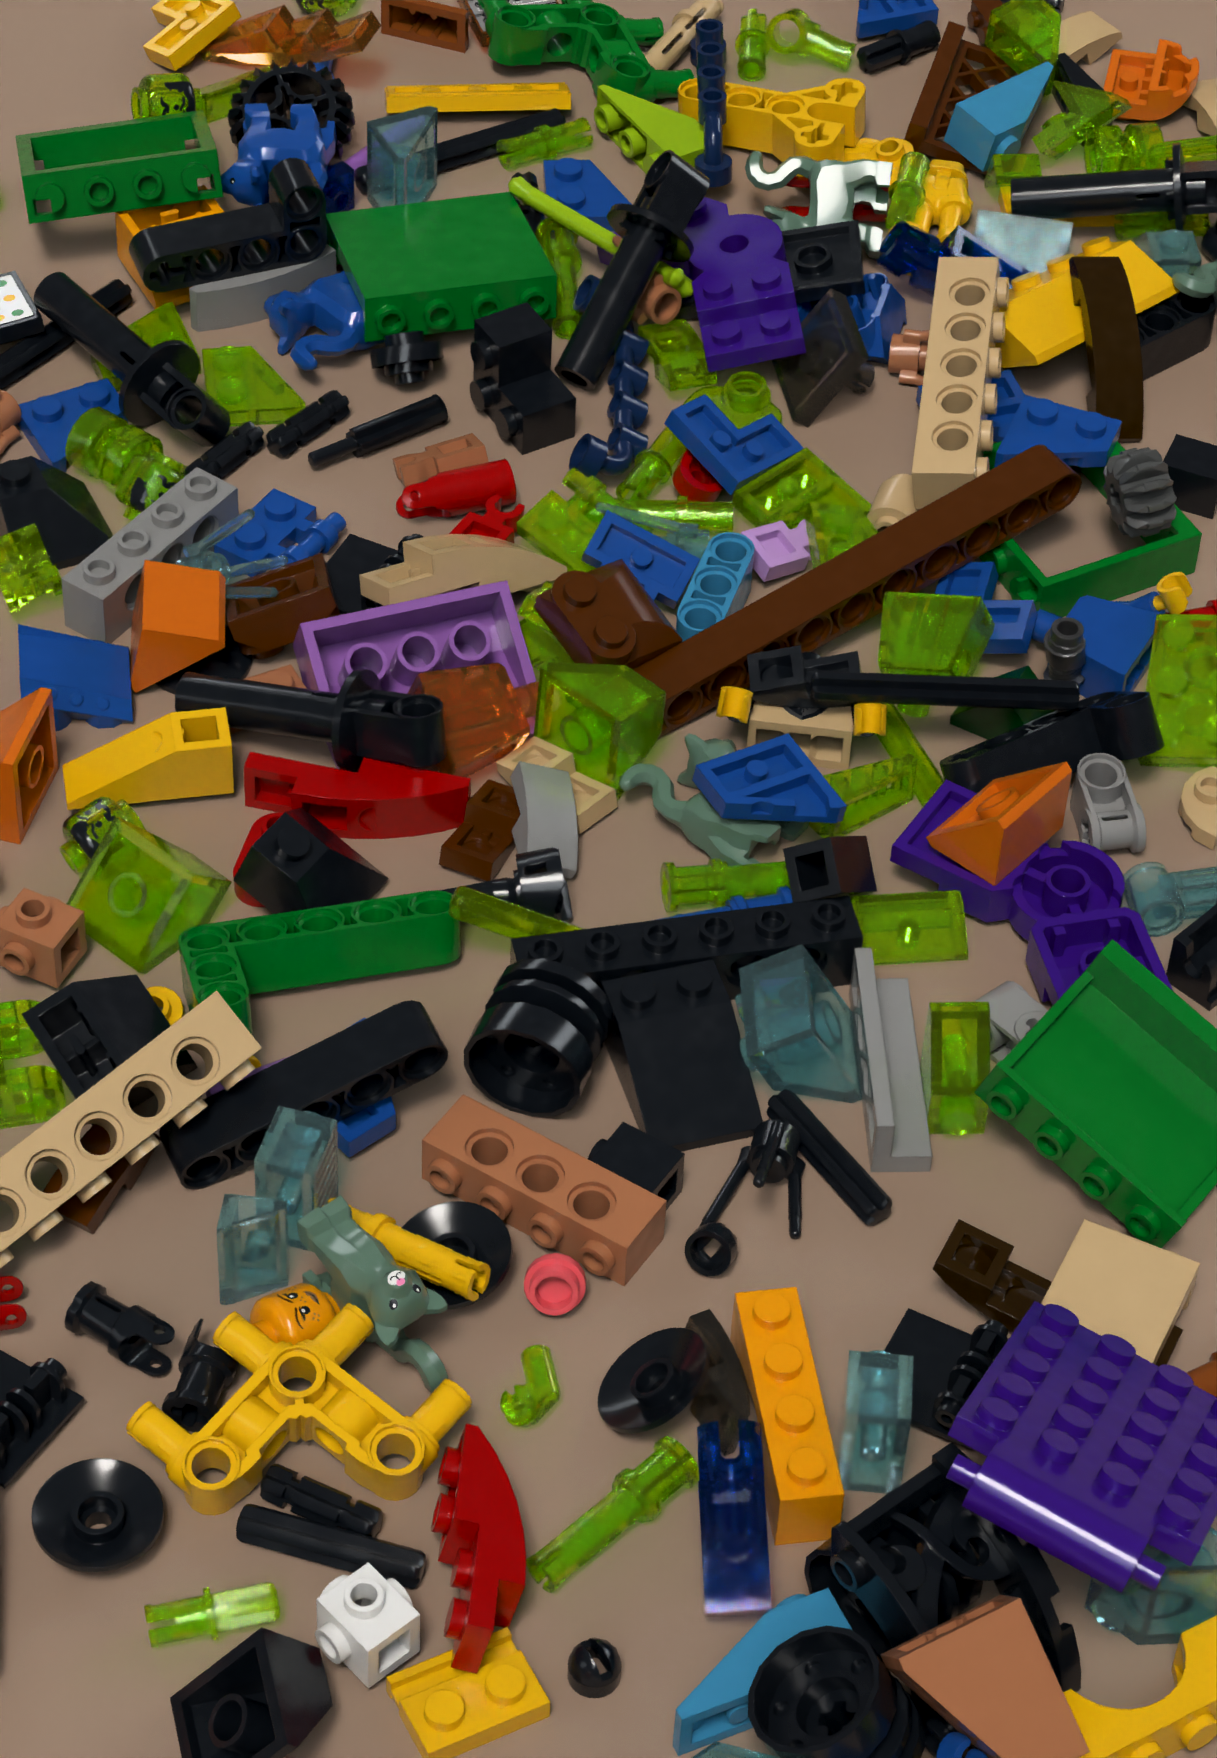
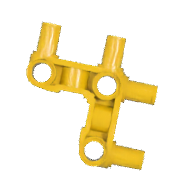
M347 1303L313 1340L305 1339L304 1341L297 1342L296 1345L284 1341L276 1344L238 1312L234 1311L216 1329L213 1335V1344L250 1371L252 1376L199 1432L190 1434L151 1401L144 1403L133 1414L126 1426V1430L129 1436L166 1464L165 1472L168 1474L169 1480L183 1490L185 1499L191 1508L203 1515H219L226 1513L234 1507L237 1502L248 1495L262 1480V1470L289 1441L297 1442L300 1438L305 1442L313 1439L345 1465V1473L349 1477L374 1492L377 1496L385 1500L400 1501L409 1498L418 1491L423 1482V1473L438 1458V1452L440 1451L439 1441L471 1408L472 1401L463 1388L446 1378L410 1417L402 1416L343 1370L340 1366L374 1331L372 1320L360 1308L351 1303ZM297 1377L310 1381L312 1386L298 1392L290 1391L282 1384L289 1379ZM400 1454L407 1457L411 1463L404 1468L390 1469L384 1466L380 1460L387 1455ZM209 1468L220 1469L227 1474L226 1478L214 1484L204 1483L198 1480L196 1476Z

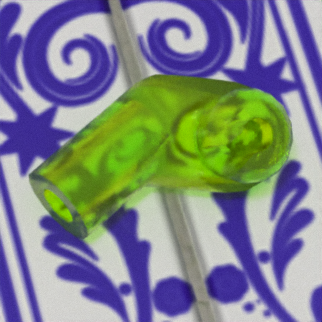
M533 1345L523 1350L520 1359L526 1383L524 1385H514L515 1394L511 1395L505 1390L501 1396L500 1409L505 1414L508 1422L514 1426L529 1427L536 1425L560 1399L561 1390L550 1348L545 1345Z

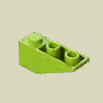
M604 84L598 86L597 107L594 109V119L598 129L605 133L622 150L623 154L631 158L646 174L654 161L667 150L673 151L695 168V158L704 153V127L696 119Z

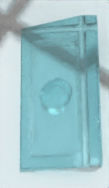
M225 1194L216 1233L220 1304H234L288 1286L287 1201Z

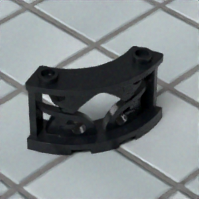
M953 1442L932 1455V1464L849 1522L842 1520L832 1527L830 1559L832 1572L845 1589L855 1592L880 1626L892 1648L938 1626L939 1588L944 1567L952 1574L963 1579L972 1581L993 1580L1000 1595L1021 1598L1062 1691L1065 1692L1072 1689L1077 1692L1081 1689V1666L1075 1632L1071 1624L1063 1622L1060 1625L1050 1598L1060 1592L1047 1563L1038 1547L1029 1542L1022 1546L1016 1535L962 1506L969 1490L947 1479L946 1476L958 1454L966 1458L968 1457ZM930 1498L935 1502L924 1525L907 1516V1514ZM891 1525L900 1529L917 1544L916 1550L901 1544L880 1546L893 1554L896 1560V1568L893 1572L888 1569L880 1557L867 1544L868 1541ZM969 1541L979 1555V1559L972 1565L958 1556L949 1546L957 1552H968L967 1543ZM911 1591L910 1597L908 1596V1594H907L906 1592ZM911 1690L913 1700L925 1721V1747L936 1757L942 1739L948 1733L959 1731ZM971 1743L963 1752L962 1758L966 1757L969 1750H978V1748Z

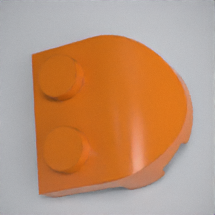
M1159 39L1156 54L1113 49L1104 90L1116 101L1114 118L1119 120L1153 121L1174 113L1187 101L1197 84L1200 68L1197 57L1188 59L1182 55L1180 44L1164 39Z

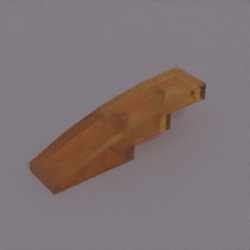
M284 4L233 23L224 36L210 42L203 48L200 55L204 61L241 66H270L272 60L279 66H288L291 57L297 62V65L306 64L310 59L312 63L325 62L363 52L381 27V24L372 10L337 22L329 8L294 19Z

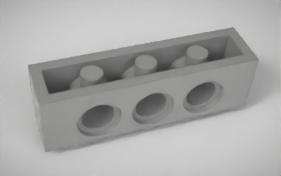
M198 467L192 470L61 578L65 626L91 640L104 641L110 644L132 626V615L144 560L201 568L214 557V544L239 521L238 488Z

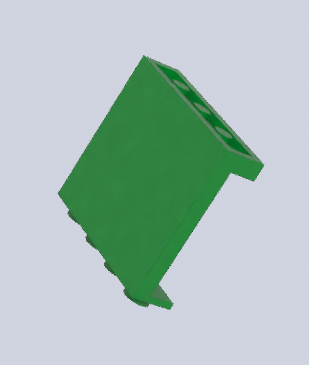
M510 192L326 213V244L336 250V265H342L363 310L365 342L384 340L386 335L411 331H423L424 335L474 329L475 319L526 302L543 320L556 318L557 274L516 199Z
M1112 939L1083 974L1011 1052L996 1064L974 1093L988 1105L989 1109L997 1117L1006 1120L1028 1139L1039 1154L1046 1159L1052 1160L1076 1181L1087 1196L1100 1202L1124 1223L1134 1237L1163 1248L1187 1222L1188 1217L1217 1184V1028Z

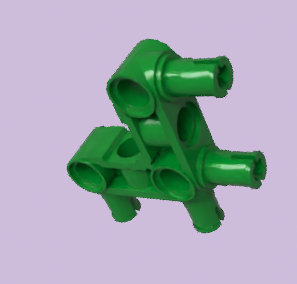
M478 0V5L487 18L485 30L490 37L487 50L488 55L497 63L506 66L541 65V62H572L586 69L593 81L592 89L596 96L598 86L604 84L652 103L656 99L678 98L679 85L683 81L694 78L691 69L655 70L653 66H650L639 46H653L664 34L663 23L659 17H652V19L624 18L614 8L602 3H594L592 0H561L562 4L512 5L508 0Z

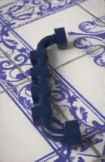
M703 19L696 23V37L690 42V61L697 67L698 122L704 126V153L695 158V168L710 179L709 187H721L727 185L732 180V158L723 153L722 125L726 123L727 113L724 69L726 41L723 39L722 22L715 19Z
M588 275L583 280L573 300V309L581 314L584 313L601 280L600 278ZM632 318L612 354L614 356V365L610 370L607 380L608 385L614 388V396L607 409V416L613 419V430L607 442L589 433L583 435L574 447L570 457L569 469L587 479H592L597 473L607 476L623 474L629 470L632 462L636 463L639 461L648 445V436L637 431L648 413V403L637 397L644 390L649 374L648 371L637 365L645 357L649 342L634 333ZM608 450L613 452V456L607 454Z

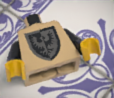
M802 653L804 660L821 658L816 653ZM734 686L721 687L716 717L726 716L733 722L749 724L747 747L789 733L815 767L848 770L852 735L861 738L870 737L874 734L886 736L887 706L882 703L862 702L854 706L834 708L786 707L752 700L753 693L750 691V686L746 689Z

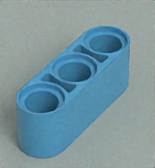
M725 532L712 537L708 542L678 607L676 631L683 641L744 608L751 591L755 549L753 542L747 536L735 532Z

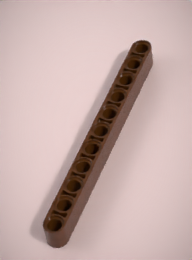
M1045 445L1033 446L606 684L594 695L589 704L588 712L590 717L622 750L626 752L639 750L717 706L721 687L734 686L743 689L749 687L747 654L801 645L802 653L816 650L1063 510L1078 495L1082 485L1081 476Z

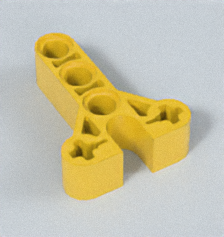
M697 78L683 81L678 87V112L698 121ZM839 78L829 81L824 86L787 93L725 82L727 113L726 123L722 125L723 145L770 153L781 162L794 156H807L817 161L828 159L844 162V146L855 148L865 131L866 87L859 80Z

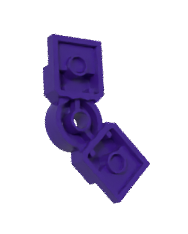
M704 197L696 207L684 230V233L694 246L691 258L686 262H671L663 259L661 261L673 268H681L684 274L693 281L692 287L708 372L806 353L781 229L775 222L763 216L754 214L729 216L727 204ZM597 246L600 263L609 265L614 255Z
M947 779L893 843L890 861L938 883L937 900L984 922L1009 919L1018 934L1028 941L1025 961L1042 1002L1051 1001L1052 1005H1054L1112 939L1173 991L1140 913L1127 907H1121L1125 882L1120 868L1111 857L1098 848L1086 843L1062 840L1061 848H1050L1047 840L1002 881L993 886L932 848L926 839L931 832L977 794Z

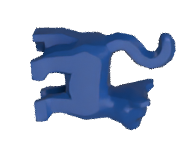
M267 103L245 104L244 136L239 141L238 160L221 175L223 192L232 195L237 202L249 206L267 204L269 173L276 164L287 158L304 160L309 165L323 190L328 179L327 166L335 154L337 140L335 121H327L326 127L320 128L312 104H292L290 108V124L293 130L271 128V118Z
M344 271L314 280L300 292L284 290L269 296L265 301L264 310L269 316L270 327L280 336L277 347L278 353L283 355L291 348V358L297 367L304 371L317 368L318 362L313 356L315 354L340 356L350 351L358 352L385 343L384 340L365 342L363 310ZM311 326H316L328 334H314L302 337Z

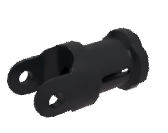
M93 1281L85 1284L77 1292L66 1312L65 1328L78 1335L85 1333L105 1344L111 1356L148 1375L162 1376L170 1371L172 1363L170 1358L153 1348V1344L165 1345L172 1342L175 1337V1330L170 1324L139 1305L128 1307L107 1295L105 1287ZM155 1330H162V1331H164V1333H163V1334H157V1333H155L154 1331H155ZM153 1364H159V1365H161V1366L158 1367V1368H155V1367H152L151 1365H153Z
M202 1318L196 1323L189 1335L179 1360L178 1366L181 1376L176 1390L168 1393L162 1404V1411L189 1432H199L219 1411L216 1405L222 1389L230 1386L239 1365L236 1360L222 1349L198 1341L204 1320Z

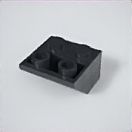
M137 974L72 982L22 1013L40 1046L74 1099H77L170 1027V1024ZM187 1050L178 1053L176 1060L177 1068L183 1076L198 1068ZM145 1087L132 1088L128 1097L131 1109L155 1094Z

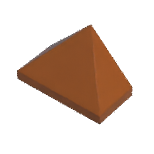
M381 0L382 34L461 53L467 51L469 10L427 0Z

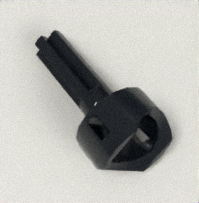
M553 847L516 854L517 870H513L514 878L505 877L439 890L454 894L458 898L459 920L512 911L520 907L521 914L527 915L530 929L565 922L573 917L567 881L564 880L559 849Z

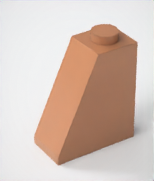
M998 1595L880 1654L887 1669L957 1731L967 1735L971 1743L984 1752L988 1758H1079L1090 1752L1023 1602L1019 1597Z

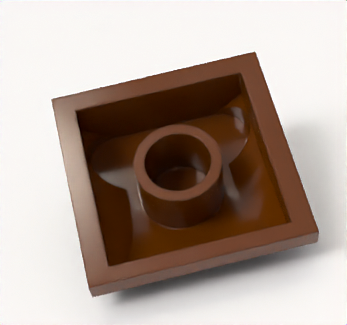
M323 553L226 585V617L233 639L238 643L242 654L254 655L255 659L272 657L280 653L284 649V645L293 643L300 623L341 615L334 597Z
M622 559L589 572L568 571L561 574L554 581L552 589L537 595L533 606L594 689L639 667L683 641Z

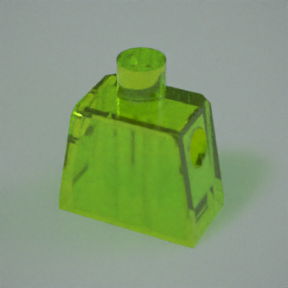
M885 591L878 665L881 673L972 677L995 627V623L981 596ZM897 704V708L908 716L925 717L929 713L930 705Z

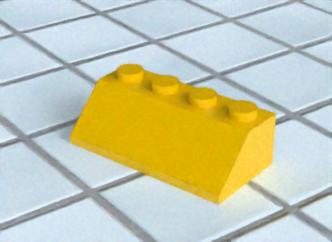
M1109 236L1090 240L1081 245L1082 253L1076 256L1074 254H1066L1054 258L1046 263L1048 270L1040 274L1037 271L1030 272L1011 280L1012 288L1009 289L1008 307L999 308V312H1005L1004 343L995 344V348H1001V368L1038 366L1086 341L1081 306H1074L1069 266L1071 257H1119L1129 281L1136 314L1180 291L1174 286L1173 278L1131 240L1111 242Z

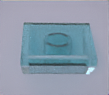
M426 106L367 121V199L373 208L428 201L437 186L438 108Z
M978 209L973 238L975 247L973 257H999L1000 277L1009 278V289H1011V280L1036 271L1040 274L1048 270L1046 265L1048 261L1069 253L1073 222Z

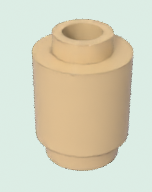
M896 474L880 485L865 520L866 531L870 537L920 510L915 509L912 475Z

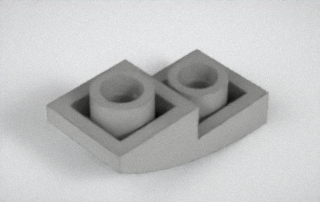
M519 761L510 776L521 814L511 830L517 853L552 847L559 849L563 876L572 879L577 871L578 829L575 799L569 772Z

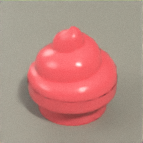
M560 1253L545 1254L535 1259L527 1268L524 1278V1292L529 1302L538 1311L552 1316L563 1315L574 1309L582 1301L586 1290L585 1272L580 1264L570 1256Z

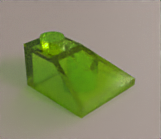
M547 662L540 667L534 736L573 753L576 771L614 788L617 800H619L624 793V790L619 785L620 776L631 766L643 763L661 735L666 692L626 665Z
M114 817L66 904L84 911L87 935L137 972L147 974L179 950L178 939L183 931L194 926L209 924L232 882L192 853L122 818Z

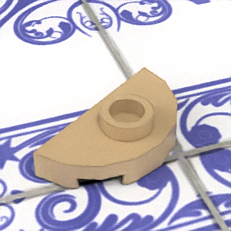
M1212 765L1195 772L1184 783L1178 809L1179 816L1192 829L1191 837L1211 850H1214L1217 844V765Z

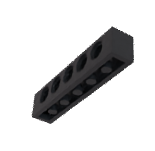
M841 896L511 938L510 965L522 959H549L575 968L589 976L601 988V981L713 959L730 1000L753 997L756 962L814 957L817 970L815 989L850 985L854 948H862L863 935L850 897Z

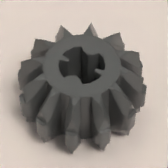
M1147 447L1138 450L1137 448L1124 450L1119 455L1109 457L1103 471L1106 481L1103 488L1107 495L1106 504L1110 507L1112 520L1117 523L1118 530L1123 535H1129L1132 538L1141 535L1143 537L1155 535L1160 530L1170 528L1172 520L1175 519L1177 513L1174 505L1177 497L1172 486L1174 481L1170 479L1168 465L1162 461L1161 454L1156 449L1151 450Z

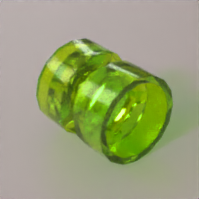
M1155 122L1133 123L1127 125L1124 131L1117 125L1091 127L1087 131L1084 144L1086 173L1165 168V146L1159 125Z
M102 407L91 408L80 416L68 435L65 447L66 459L71 466L93 478L100 479L103 484L128 497H131V489L138 477L147 482V485H144L145 488L151 485L161 468L164 456L163 445L159 438L137 426L129 425L126 420Z

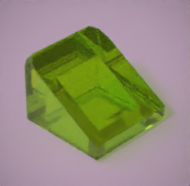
M1035 153L992 155L984 180L985 188L1011 186V178L1042 176L1039 155Z

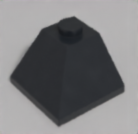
M33 456L9 460L0 464V542L20 580L78 565L113 536L84 482Z
M301 807L285 812L251 846L233 881L273 914L370 900L386 884L389 878Z
M262 1627L170 1697L182 1758H284L302 1743L333 1706L320 1648Z

